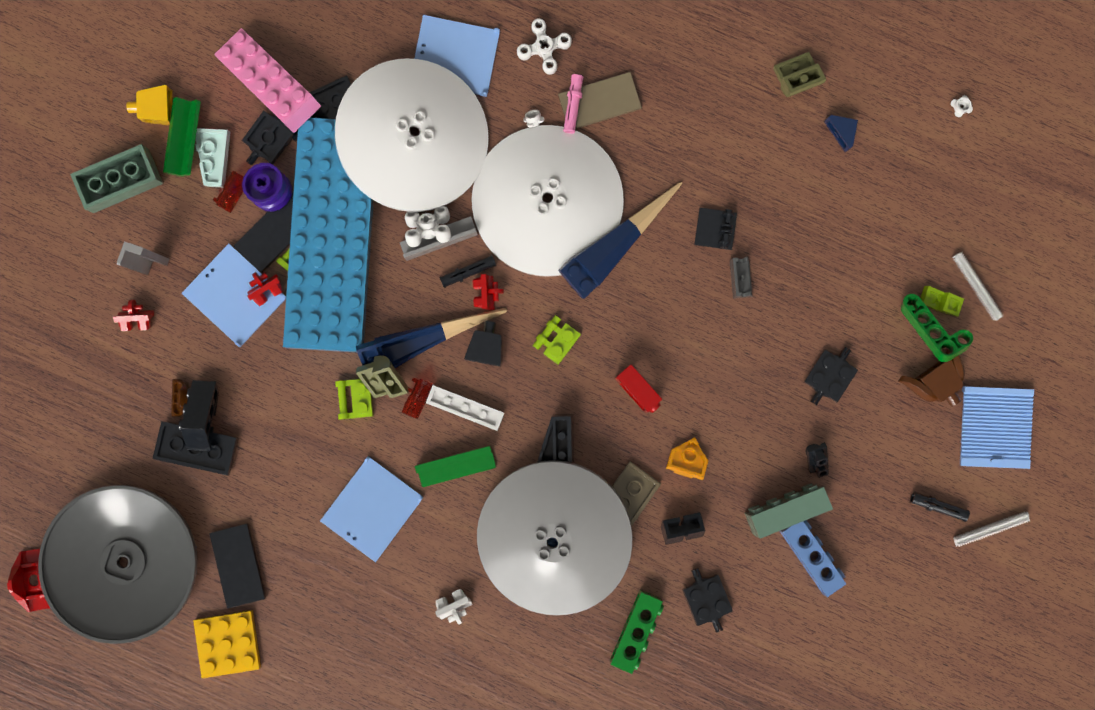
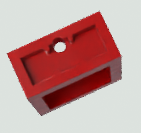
M629 365L614 378L644 413L649 411L653 413L661 406L659 402L663 399L632 365Z

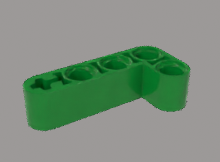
M908 294L904 297L901 312L939 361L948 362L970 347L973 342V335L970 331L959 330L949 336L918 295ZM918 318H924L927 322L922 323L918 320ZM930 333H936L939 338H932ZM958 338L965 339L967 343H960ZM942 348L949 349L950 354L944 353Z

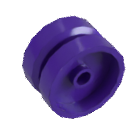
M270 163L254 165L243 177L242 187L244 194L264 211L273 212L280 210L287 205L291 198V182L276 166Z

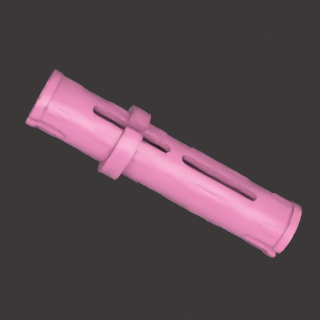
M573 74L571 76L563 129L565 133H575L578 107L582 98L581 88L584 78L582 75Z

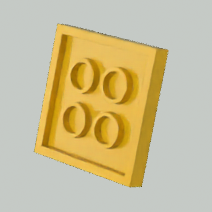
M253 610L193 620L201 678L261 668Z

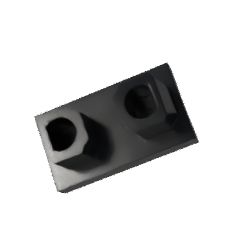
M826 443L807 446L805 452L810 474L815 472L818 478L827 476L829 470Z

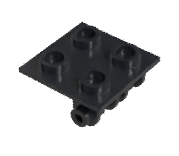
M699 208L694 245L732 250L737 213L730 209L721 211Z

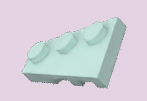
M197 128V144L195 146L196 151L199 153V165L204 186L225 188L230 131Z

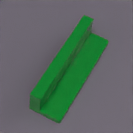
M178 97L173 98L163 173L179 177L191 174L200 100L189 101Z
M491 446L415 466L416 474H419L422 487L496 468Z

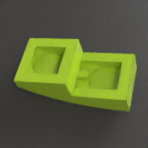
M924 286L920 297L928 308L955 317L959 316L964 298L949 292L940 291L931 286Z

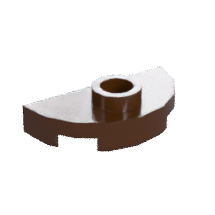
M173 379L171 416L179 417L182 416L183 405L188 400L187 388L183 380Z

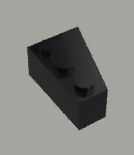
M193 380L191 388L187 390L188 400L183 405L184 416L179 421V431L182 432L187 450L211 451L212 445L209 442V433L214 432V427H211L213 416H216L219 396L216 381Z

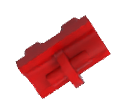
M254 272L252 274L254 280L249 282L251 287L257 286L247 292V297L250 301L253 299L258 306H261L268 301L263 292L269 289L274 297L281 294L283 289L279 276L275 274L265 280L268 278L266 273L259 276L257 272Z
M481 274V277L473 279V288L481 290V296L474 297L473 299L474 307L495 310L494 301H499V294H504V289H498V282H494L493 276Z
M129 300L128 305L122 306V310L126 312H119L118 316H113L114 322H118L121 331L132 330V321L138 322L139 330H148L151 328V318L154 316V310L137 311L143 310V305H137L136 300Z

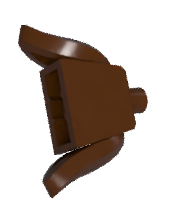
M946 348L945 353L950 354V350ZM960 355L948 362H937L916 378L901 376L898 382L904 384L925 401L943 402L947 400L950 406L953 407L961 402L956 392L963 388L964 365Z

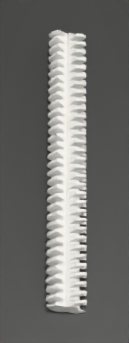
M959 252L952 258H955V262H958L956 264H959L960 270H963L961 272H964V276H967L965 278H968V282H971L969 284H972V288H975L973 290H976L977 296H980L978 298H981V302H984L982 304H985V308H988L986 310H989V314H992L990 316H993V320L997 321L1003 316L1001 310H999L997 304H995L996 302H994L993 298H991L992 296L987 292L988 290L983 286L984 284L979 280L980 278L975 274V270L971 268L972 266H970L971 264L962 254L963 252Z
M1025 511L1021 512L1019 515L1010 516V518L1008 517L976 530L974 529L972 532L958 535L953 540L956 547L957 545L960 547L962 544L967 545V543L978 541L982 537L992 536L994 533L1003 532V530H1008L1016 525L1028 523V521L1030 522L1029 514Z

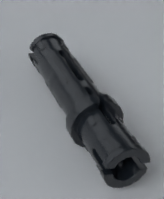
M490 255L463 268H456L455 271L439 278L443 287L446 288L460 281L461 283L464 281L463 279L497 265L493 256Z
M913 492L910 496L911 504L924 507L927 511L933 510L964 522L969 519V510L936 500L934 496L928 497L917 492Z

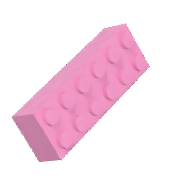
M242 28L214 54L293 133L321 107L316 99Z

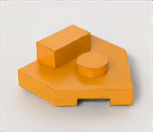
M695 437L671 449L666 469L691 479L694 477L703 480L708 459L702 452Z

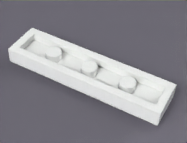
M434 385L426 401L429 405L498 431L504 413Z

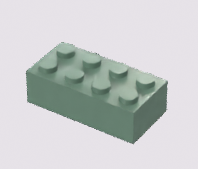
M142 144L70 174L84 209L92 213L164 184L150 150Z
M810 483L802 486L801 491L795 492L793 490L785 493L784 498H772L767 500L764 506L759 507V505L748 508L749 512L744 514L752 534L761 539L832 510L833 508L825 488Z

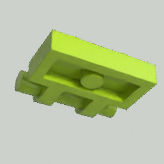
M555 315L551 321L547 322V327L541 335L538 334L537 340L532 346L539 350L542 345H545L547 349L543 354L559 365L581 334L567 323H565L562 329L559 328L557 325L561 319ZM552 331L556 332L557 336L552 342H549L547 340Z

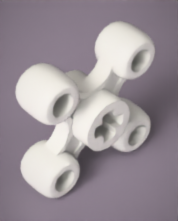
M537 18L531 25L532 32L537 36L536 42L532 45H519L517 55L521 60H528L533 55H539L543 58V71L546 74L552 75L557 71V62L553 59L552 52L558 48L568 49L572 44V38L568 33H561L556 38H550L545 33V21ZM544 44L548 45V48L545 47L544 49H542L541 45L544 46Z
M445 206L439 207L434 210V215L426 213L420 216L418 212H406L405 221L407 226L416 228L406 232L405 239L410 247H416L420 245L422 238L432 239L434 237L441 243L448 242L451 239L450 228L447 225H439L449 221L450 213L448 208Z

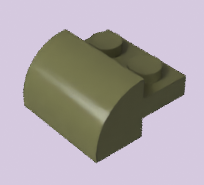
M809 52L774 65L773 68L781 84L780 89L786 97H791L821 85L826 81V77L819 64H815Z
M375 356L374 362L356 368V374L374 398L387 394L390 398H394L408 393L407 384L386 356Z

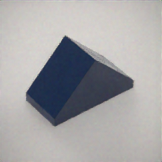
M830 115L824 123L844 152H847L853 147L858 120Z

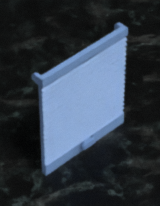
M423 15L414 59L429 61L450 70L461 78L474 94L487 97L500 29H490Z
M228 244L182 294L238 347H241L286 300V296L281 293L274 297L268 289L263 292L268 299L266 303L258 306L253 299L250 301L247 297V292L257 286L251 287L249 282L254 280L252 274L257 272L260 276L262 273L232 245Z
M963 386L960 466L1030 469L1034 389Z
M368 456L320 522L376 562L424 497Z

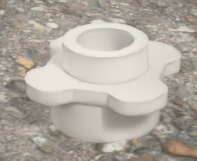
M965 95L958 100L953 99L950 103L955 110L954 114L956 117H961L965 113L969 114L973 110L971 101Z
M530 110L525 114L523 120L527 122L528 127H536L545 119L541 117L539 110Z

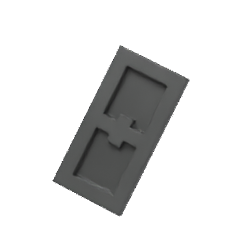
M749 257L743 259L732 258L729 262L733 299L753 297Z

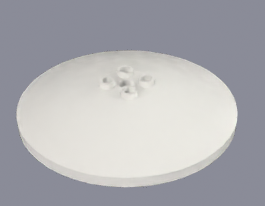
M395 59L370 68L361 74L348 88L342 98L336 116L335 143L345 172L364 194L389 208L408 212H420L445 206L456 200L470 188L477 179L487 155L488 127L484 111L476 95L456 74L438 64L425 60ZM417 127L420 134L412 136L409 128Z
M541 125L529 127L503 139L485 157L472 190L473 216L480 236L486 246L508 266L535 276H560L561 274L558 270L571 257L619 226L623 213L622 183L609 155L588 136L576 130L574 134L565 133L562 126ZM545 193H550L553 196V200L550 203H545L542 200V196Z

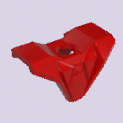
M40 549L19 552L11 568L7 583L10 594L27 612L51 609L44 597L39 580L38 561ZM32 575H37V586H33L30 583Z

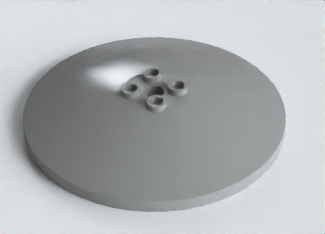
M541 461L526 465L512 472L490 493L478 521V552L489 579L510 601L520 607L540 614L568 615L595 606L618 586L627 570L631 557L632 526L622 499L615 489L600 475L588 468L570 462ZM551 537L556 538L558 545L551 547L548 545L547 540Z

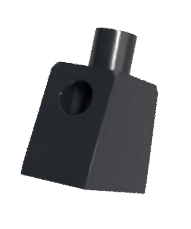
M485 321L483 331H474L464 360L501 367L502 335L494 334L495 322Z

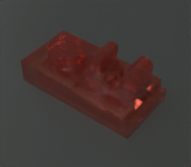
M232 171L223 189L220 188L218 190L220 192L219 196L213 199L217 206L229 213L232 212L243 193L242 175Z
M413 378L412 381L416 384L413 389L408 388V392L411 394L404 404L402 413L418 419L434 384L423 379Z

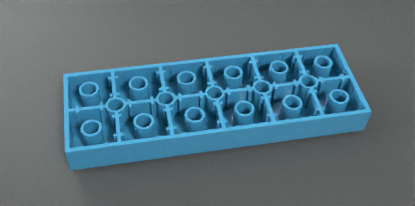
M309 118L298 129L283 347L357 353L356 346L364 344L373 199L364 194L352 182L341 164L335 143L336 120Z

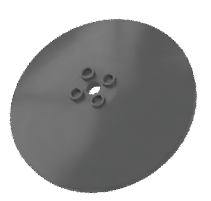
M114 485L97 488L78 496L56 515L49 525L41 544L38 571L44 597L53 613L65 626L80 636L93 641L122 644L141 640L156 633L168 625L180 613L187 603L195 584L198 558L192 532L181 513L170 502L144 488ZM121 557L128 559L127 567L120 565Z

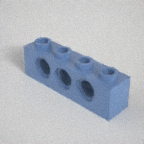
M807 520L780 530V533L823 595L829 597L846 585V582L843 580L845 575L840 568L836 569L832 564L834 559L829 552H824L821 548L823 543L817 535L813 536L810 532L812 527ZM806 535V537H807L806 543L803 544V545H800V543H799V538H800V536ZM813 551H817V559L811 561L810 554ZM828 567V575L822 577V569Z

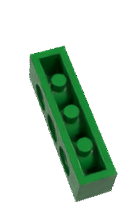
M639 590L610 658V665L630 674L633 673L634 669L637 670L641 662L640 654L642 651H646L649 643L647 641L649 633L653 634L656 627L654 622L656 616H660L664 608L661 598ZM643 610L650 611V616L646 619L640 617V613ZM641 628L643 633L636 637L632 634L633 630ZM628 646L635 647V652L633 654H626L625 649Z

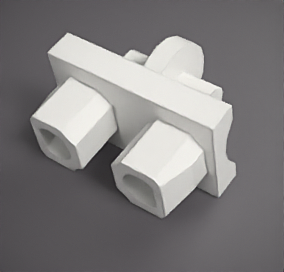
M458 589L452 593L455 600L454 603L448 604L446 597L435 601L437 607L435 613L441 620L448 617L449 623L456 620L458 624L463 623L461 617L467 615L465 608L473 605L471 599L465 595L463 590Z

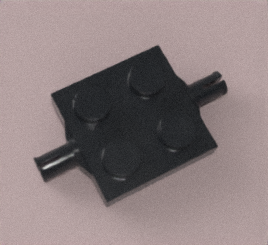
M263 110L241 140L252 151L246 162L253 166L257 158L261 157L270 164H274L295 133L289 130L279 118L271 116Z
M844 347L839 356L833 355L827 350L823 351L804 381L816 392L810 400L811 403L817 406L822 396L828 397L836 403L840 400L858 369L846 361L851 352L850 349Z
M695 568V570H691L695 582L683 588L682 591L695 624L700 626L707 622H712L715 632H720L723 628L719 619L723 615L733 612L719 575L716 574L709 578H702L699 568Z

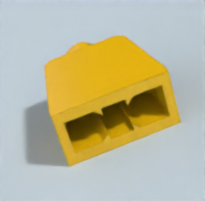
M167 85L137 91L136 101L127 102L128 113H137V118L145 123L170 125L173 90Z

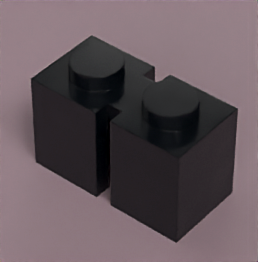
M700 512L685 515L682 521L680 517L663 520L661 524L665 545L682 542L684 537L686 540L703 537L706 531Z

